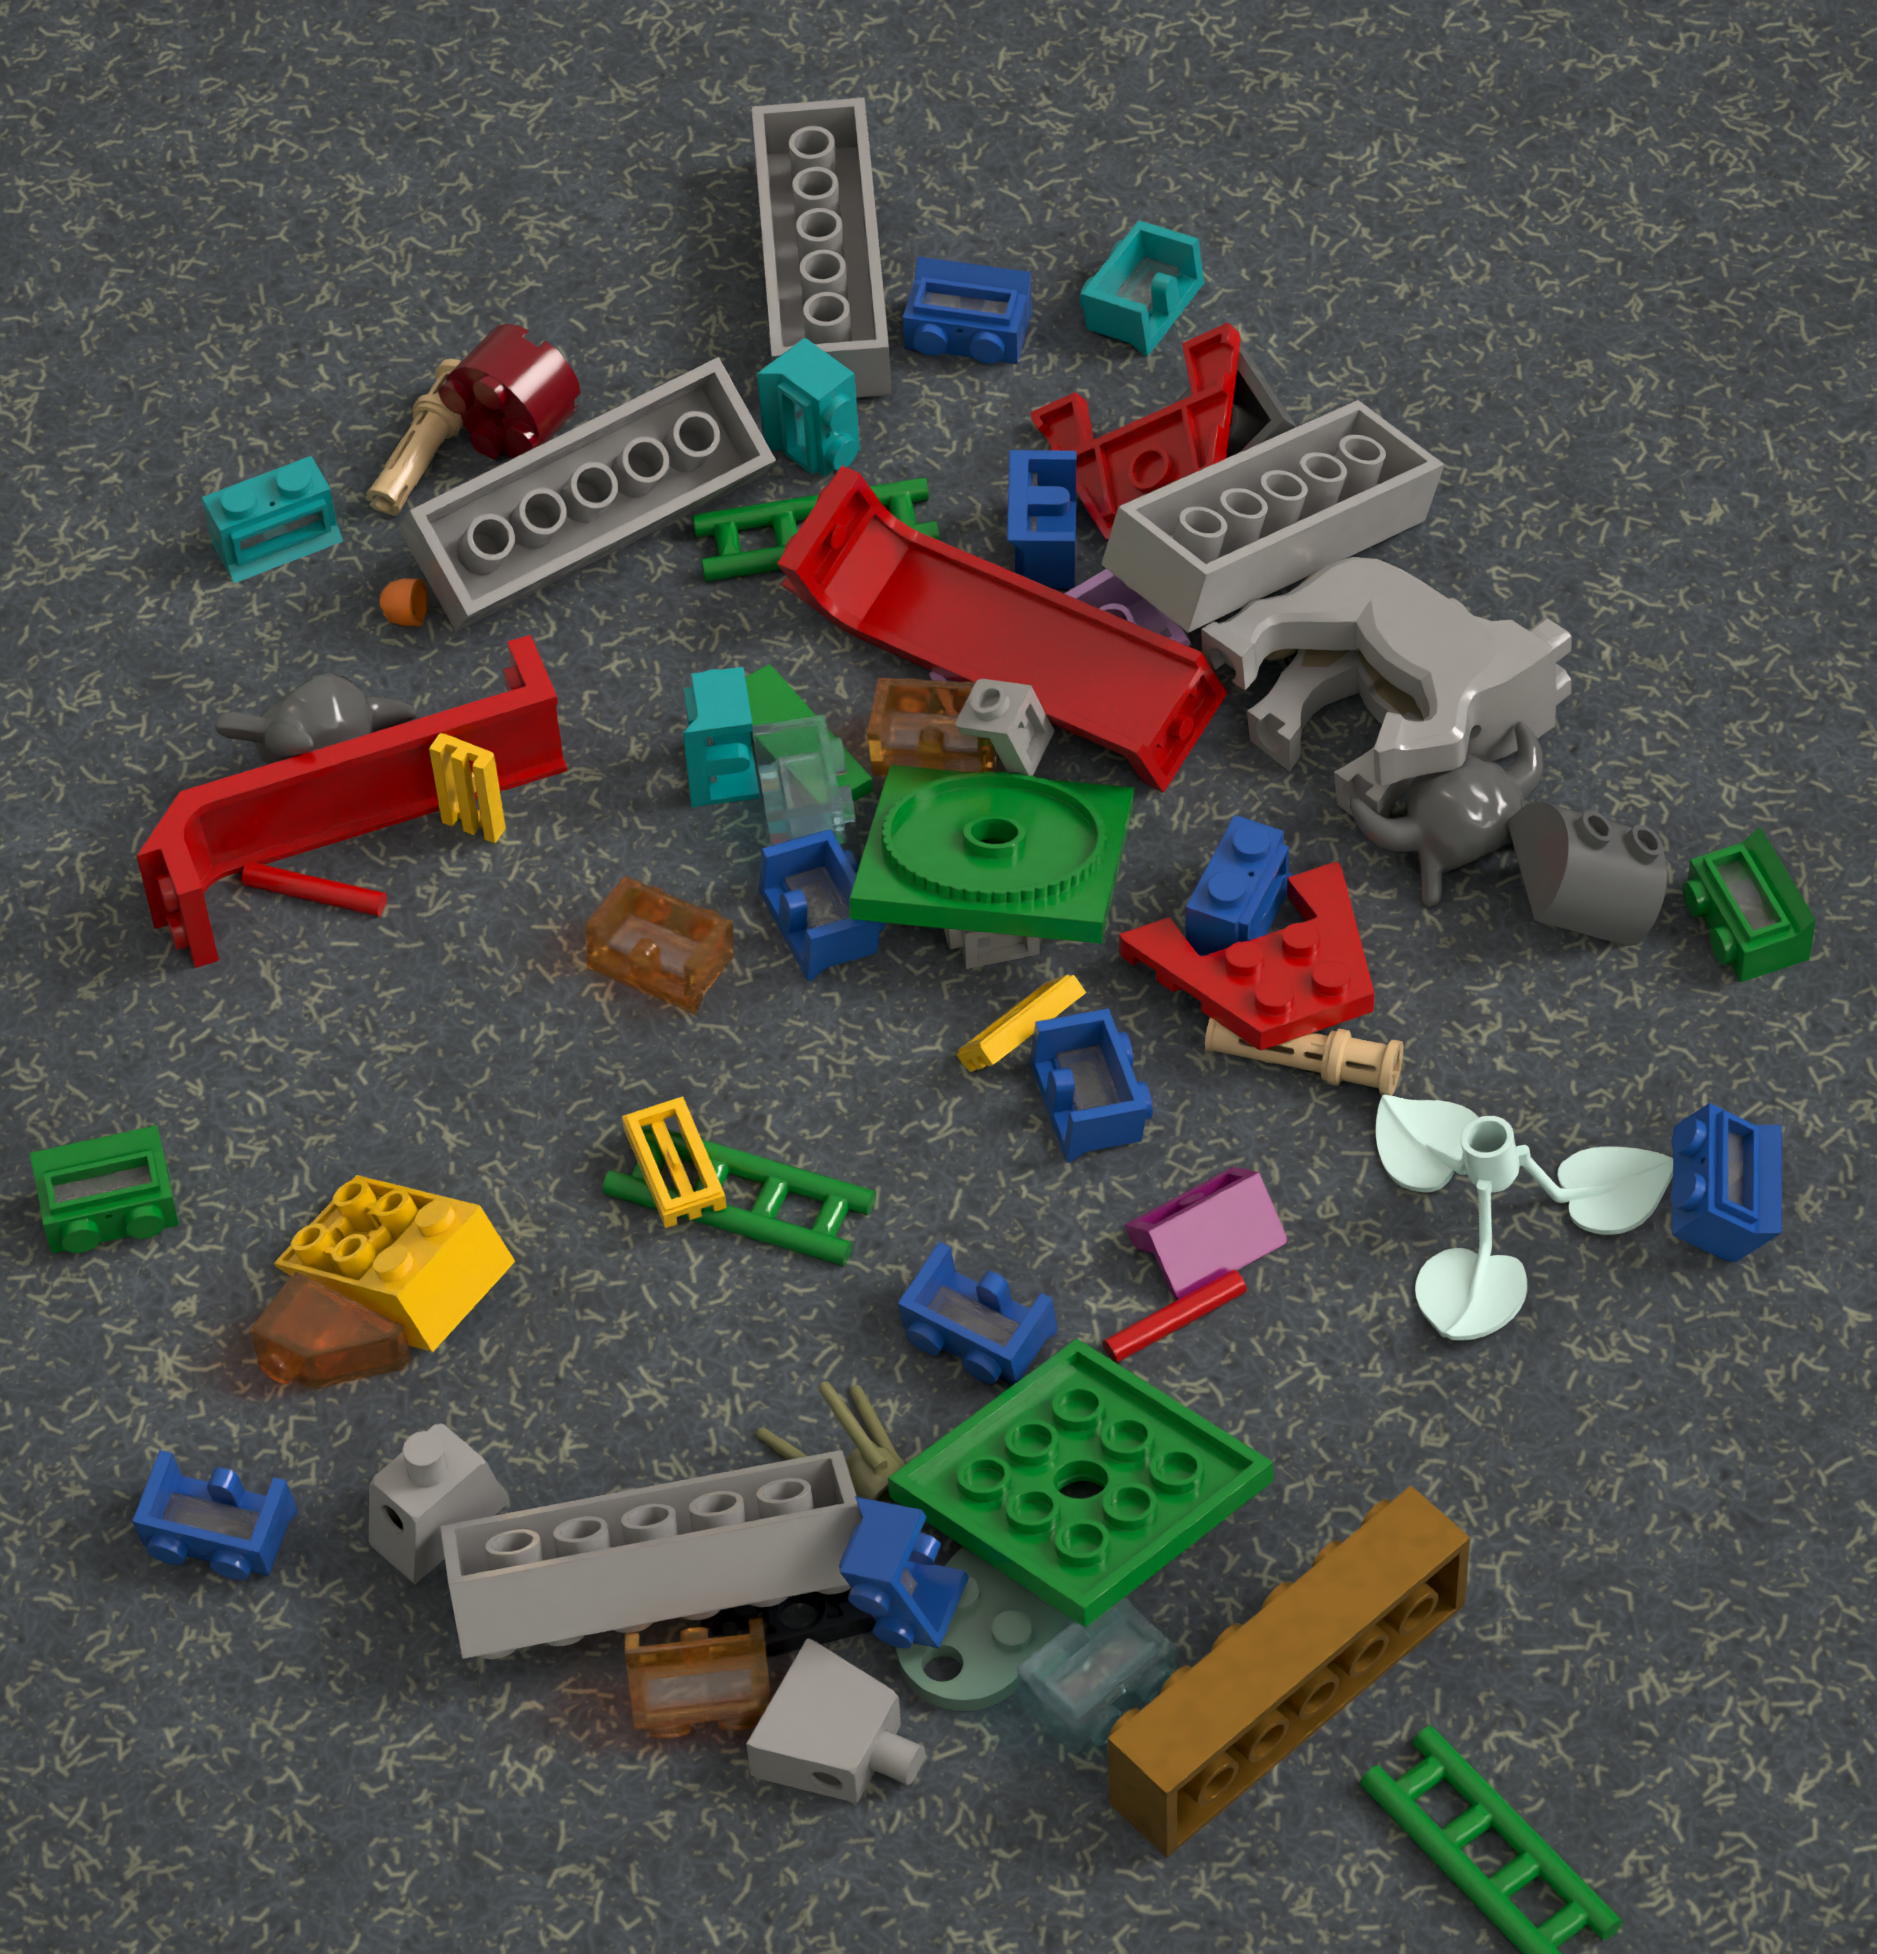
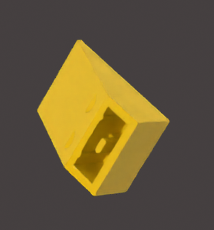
M356 1175L351 1181L342 1185L335 1192L333 1200L310 1225L296 1233L291 1241V1245L274 1262V1265L397 1343L434 1352L516 1261L480 1205Z

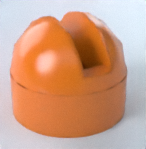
M408 578L391 581L380 594V607L386 619L390 623L400 626L420 627L422 625L429 604L425 582L422 579Z

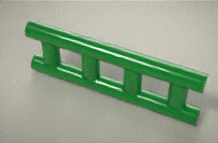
M926 477L870 486L882 505L890 508L893 516L914 530L940 541L937 522L917 523L913 507L915 502L929 500ZM819 494L692 515L696 538L714 535L718 556L701 559L705 582L781 570L777 563L783 555L789 539L798 532L796 522L807 519L816 505ZM773 526L777 547L742 552L737 531Z
M648 1124L642 1126L641 1129L661 1173L665 1160ZM668 1129L679 1158L693 1163L681 1133ZM701 1139L721 1187L728 1174L761 1183L763 1186L751 1211L726 1204V1209L714 1212L712 1206L701 1209V1217L691 1221L841 1266L846 1265L852 1252L853 1243L838 1238L836 1235L848 1210L869 1215L876 1201L875 1190ZM638 1162L631 1175L614 1170L608 1171L603 1183V1194L657 1210ZM698 1177L693 1187L694 1192L704 1189L700 1177ZM666 1186L671 1200L680 1197L677 1189ZM788 1192L823 1202L811 1229L776 1219ZM687 1214L678 1216V1217L685 1218V1219H688V1220H689V1217H688Z
M1427 1726L1421 1730L1412 1742L1413 1747L1424 1759L1395 1781L1379 1765L1372 1767L1361 1778L1360 1786L1522 1954H1562L1557 1948L1586 1925L1603 1941L1610 1938L1621 1928L1623 1920L1433 1726ZM1445 1779L1471 1807L1441 1829L1415 1801ZM1492 1827L1519 1855L1488 1878L1462 1849ZM1540 1876L1564 1900L1566 1905L1536 1927L1509 1898Z

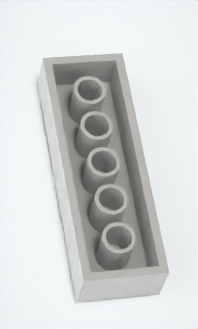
M865 97L753 106L752 118L772 362L805 337L855 373L856 398L892 395L889 343Z
M717 357L409 510L398 529L452 627L457 632L760 479L776 459L720 358Z
M1357 400L1119 506L1101 565L1122 580L1128 588L1136 591L1164 613L1169 620L1189 633L1246 606L1250 601L1261 599L1321 570L1328 564L1348 558L1424 522L1445 464Z
M833 1451L440 1526L448 1585L462 1659L475 1656L483 1659H498L510 1655L517 1648L547 1643L552 1646H566L578 1642L585 1635L611 1630L620 1633H633L646 1629L653 1622L679 1617L688 1620H701L714 1616L720 1609L747 1604L755 1607H769L783 1602L788 1596L814 1591L823 1594H837L851 1589L850 1585L841 1575V1569L838 1565L856 1524H861L862 1518L855 1499L857 1496L843 1451Z

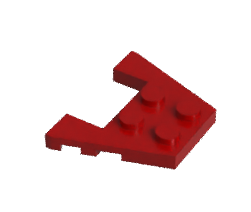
M1229 322L1182 343L1192 395L1096 439L1093 436L1087 401L1076 392L1030 412L1031 420L1036 428L1046 437L1051 446V451H1077L1076 492L1107 541L1109 540L1119 506L1226 459L1241 342L1239 331Z
M1337 861L1287 878V898L1302 915L1305 922L1293 923L1285 929L1246 942L1234 943L1226 949L1205 956H1199L1170 917L1119 934V954L1124 960L1133 966L1140 961L1156 971V981L1172 992L1181 989L1185 990L1201 1001V1011L1260 1051L1374 1012V989L1342 867Z

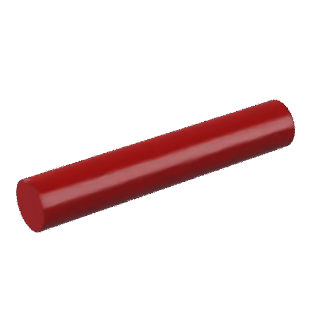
M250 861L245 864L242 872V884L244 886L378 917L381 916L387 902V894L385 892Z
M1233 1269L1103 1340V1348L1112 1361L1118 1363L1246 1293V1284L1239 1272Z

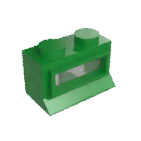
M1761 827L1756 829L1741 843L1690 859L1688 881L1682 885L1686 906L1693 917L1702 916L1710 929V943L1715 957L1722 965L1730 963L1740 982L1810 960L1816 919Z
M157 1125L29 1153L43 1226L51 1253L65 1250L71 1253H83L94 1249L101 1242L128 1236L136 1239H146L156 1236L165 1228L179 1225L168 1165Z

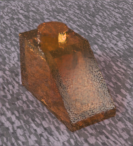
M296 1271L250 1329L258 1365L263 1372L279 1383L289 1384L293 1380L311 1390L403 1370L411 1361L405 1326Z

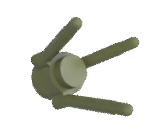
M826 1381L821 1382L818 1386L819 1392L857 1447L845 1460L856 1496L890 1504L895 1503L896 1501L890 1498L888 1477L906 1464L895 1451L863 1389L859 1385H853L850 1388V1395L874 1442H871L832 1385ZM763 1427L757 1430L756 1437L786 1460L807 1457L806 1454Z

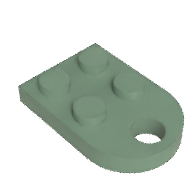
M962 1546L945 1566L965 1570L969 1579L939 1649L912 1643V1646L907 1649L896 1647V1656L902 1677L919 1697L944 1709L974 1711L993 1706L1013 1694L1077 1622ZM941 1656L951 1657L957 1660L963 1667L959 1675L949 1681L933 1680L923 1670L929 1661Z

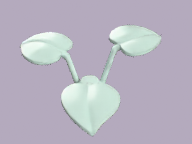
M1387 1094L1382 1095L1378 1107L1376 1141L1379 1156L1386 1172L1395 1183L1411 1191L1434 1192L1443 1188L1450 1181L1454 1172L1460 1175H1468L1470 1181L1477 1186L1479 1204L1478 1254L1464 1248L1444 1250L1426 1261L1416 1279V1299L1422 1314L1443 1338L1447 1337L1451 1340L1476 1339L1499 1330L1515 1317L1525 1301L1527 1276L1523 1264L1512 1256H1490L1492 1250L1491 1193L1500 1192L1508 1188L1517 1177L1519 1166H1523L1555 1202H1569V1213L1574 1224L1585 1231L1600 1235L1625 1233L1643 1224L1658 1206L1673 1177L1672 1157L1637 1148L1596 1147L1579 1151L1560 1164L1557 1175L1562 1188H1559L1531 1158L1528 1146L1520 1145L1516 1147L1512 1127L1500 1117H1478L1470 1109L1452 1102L1409 1100Z

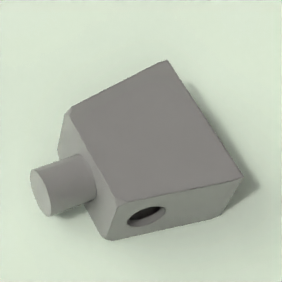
M436 1424L428 1431L417 1432L409 1436L404 1442L403 1452L377 1473L369 1484V1545L411 1582L416 1584L445 1559L440 1526L494 1516L508 1504V1500L488 1463L482 1456L444 1424Z
M808 1638L746 1743L750 1775L762 1780L854 1803L860 1800L875 1771L910 1785L921 1767L925 1748L923 1745L896 1735L901 1726L899 1697L892 1689Z

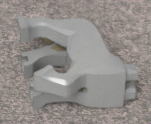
M1349 557L1328 564L1321 570L1310 574L1299 586L1289 593L1250 601L1239 613L1228 620L1220 623L1213 621L1201 629L1202 654L1209 665L1216 670L1226 663L1235 669L1236 676L1232 682L1243 690H1246L1256 679L1263 659H1284L1297 653L1290 665L1281 672L1278 681L1265 698L1247 710L1250 741L1288 771H1291L1301 757L1302 730L1311 716L1327 704L1360 693L1366 708L1382 724L1374 748L1334 772L1337 805L1351 815L1350 801L1352 798H1358L1377 814L1389 818L1393 805L1408 791L1411 782L1416 776L1459 768L1465 762L1466 755H1474L1483 761H1494L1507 757L1518 750L1515 735L1516 723L1523 722L1538 739L1555 727L1556 705L1571 694V678L1564 668L1556 664V662L1571 652V635L1568 631L1548 618H1543L1527 630L1513 620L1490 621L1473 616L1458 600L1445 597L1411 574L1379 559Z

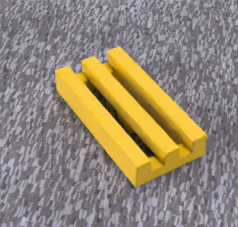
M440 733L430 746L429 751L442 823L453 827L460 818L464 832L474 835L479 827H482L484 840L496 843L506 829L493 752ZM469 760L474 762L472 765L473 772H471ZM476 791H477V797H478V803H479V809H480V811L477 810L476 799H475V792H476Z
M1067 974L1045 982L959 1048V1053L956 1054L970 1072L982 1069L985 1066L994 1065L1034 1034L1035 1022L1053 1019L1082 997L1086 991L1075 975L1069 976Z
M683 1096L622 1116L624 1131L665 1228L677 1225V1217L684 1214L688 1215L689 1220L701 1217V1209L712 1206L714 1212L727 1208L724 1191ZM674 1116L704 1189L696 1192L693 1191L663 1119ZM650 1125L680 1197L671 1200L641 1129L642 1126Z

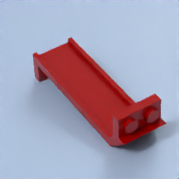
M842 465L830 484L825 486L820 492L816 505L799 531L789 539L784 553L777 563L786 575L781 586L842 630L869 644L971 689L979 679L1031 685L1051 724L1125 756L1143 783L1163 793L1227 695V691L1202 652L914 530L893 516L882 505L861 473Z
M531 635L507 641L511 667L502 669L507 692L180 791L136 856L154 929L168 925L176 951L188 947L195 968L217 962L219 957L204 898L207 889L216 881L243 872L244 866L248 861L263 865L440 811L429 751L430 746L440 733L493 752L500 792L567 772L568 768L563 757L556 709L558 698ZM469 760L470 769L473 772L472 765L474 762ZM477 791L475 792V799H478Z

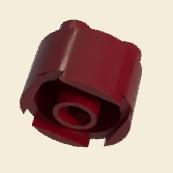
M502 324L492 329L449 373L446 382L438 391L442 403L452 412L461 414L462 425L471 434L470 442L473 448L493 460H496L501 454L514 459L548 442L577 412L580 406H575V399L581 394L580 384L565 358L547 341H544L538 347L523 338L529 330L514 324Z

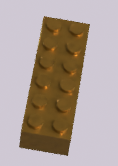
M1411 1485L1394 1500L1383 1499L1367 1513L1358 1530L1343 1542L1334 1540L1326 1545L1316 1556L1310 1570L1293 1584L1290 1581H1286L1277 1586L1264 1601L1262 1609L1243 1626L1240 1623H1235L1224 1630L1214 1642L1211 1652L1191 1668L1186 1665L1176 1670L1164 1683L1160 1695L1141 1711L1138 1708H1133L1117 1720L1108 1737L1109 1804L1168 1858L1465 1606L1470 1537Z

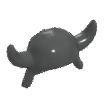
M328 672L307 680L292 692L286 694L260 716L239 712L224 713L217 719L215 728L218 734L229 739L255 742L257 751L265 763L272 764L367 735L371 732L412 721L416 717V710L413 706L392 698L365 696L360 687L345 676Z
M1518 722L1515 726L1518 750L1517 757L1512 765L1503 770L1499 765L1491 761H1483L1474 755H1466L1465 762L1459 768L1416 776L1407 791L1404 803L1407 812L1405 817L1388 819L1374 812L1361 799H1351L1350 810L1354 821L1362 834L1374 845L1396 853L1419 852L1422 903L1424 906L1432 907L1439 904L1442 896V874L1444 872L1457 869L1513 843L1507 822L1525 806L1523 801L1537 788L1544 772L1543 753L1539 741L1532 730L1523 722Z

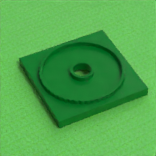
M890 764L850 895V919L1102 944L1134 805V788L1036 778L1032 775L1023 776L1020 773L964 772ZM987 839L1002 844H988L981 842V840Z
M1077 1338L888 1477L890 1498L902 1506L922 1510L927 1516L926 1522L1084 1628L1274 1481L1273 1461ZM1077 1481L1093 1482L1103 1488L1099 1494L1083 1499L1067 1497L1059 1492L1064 1486Z

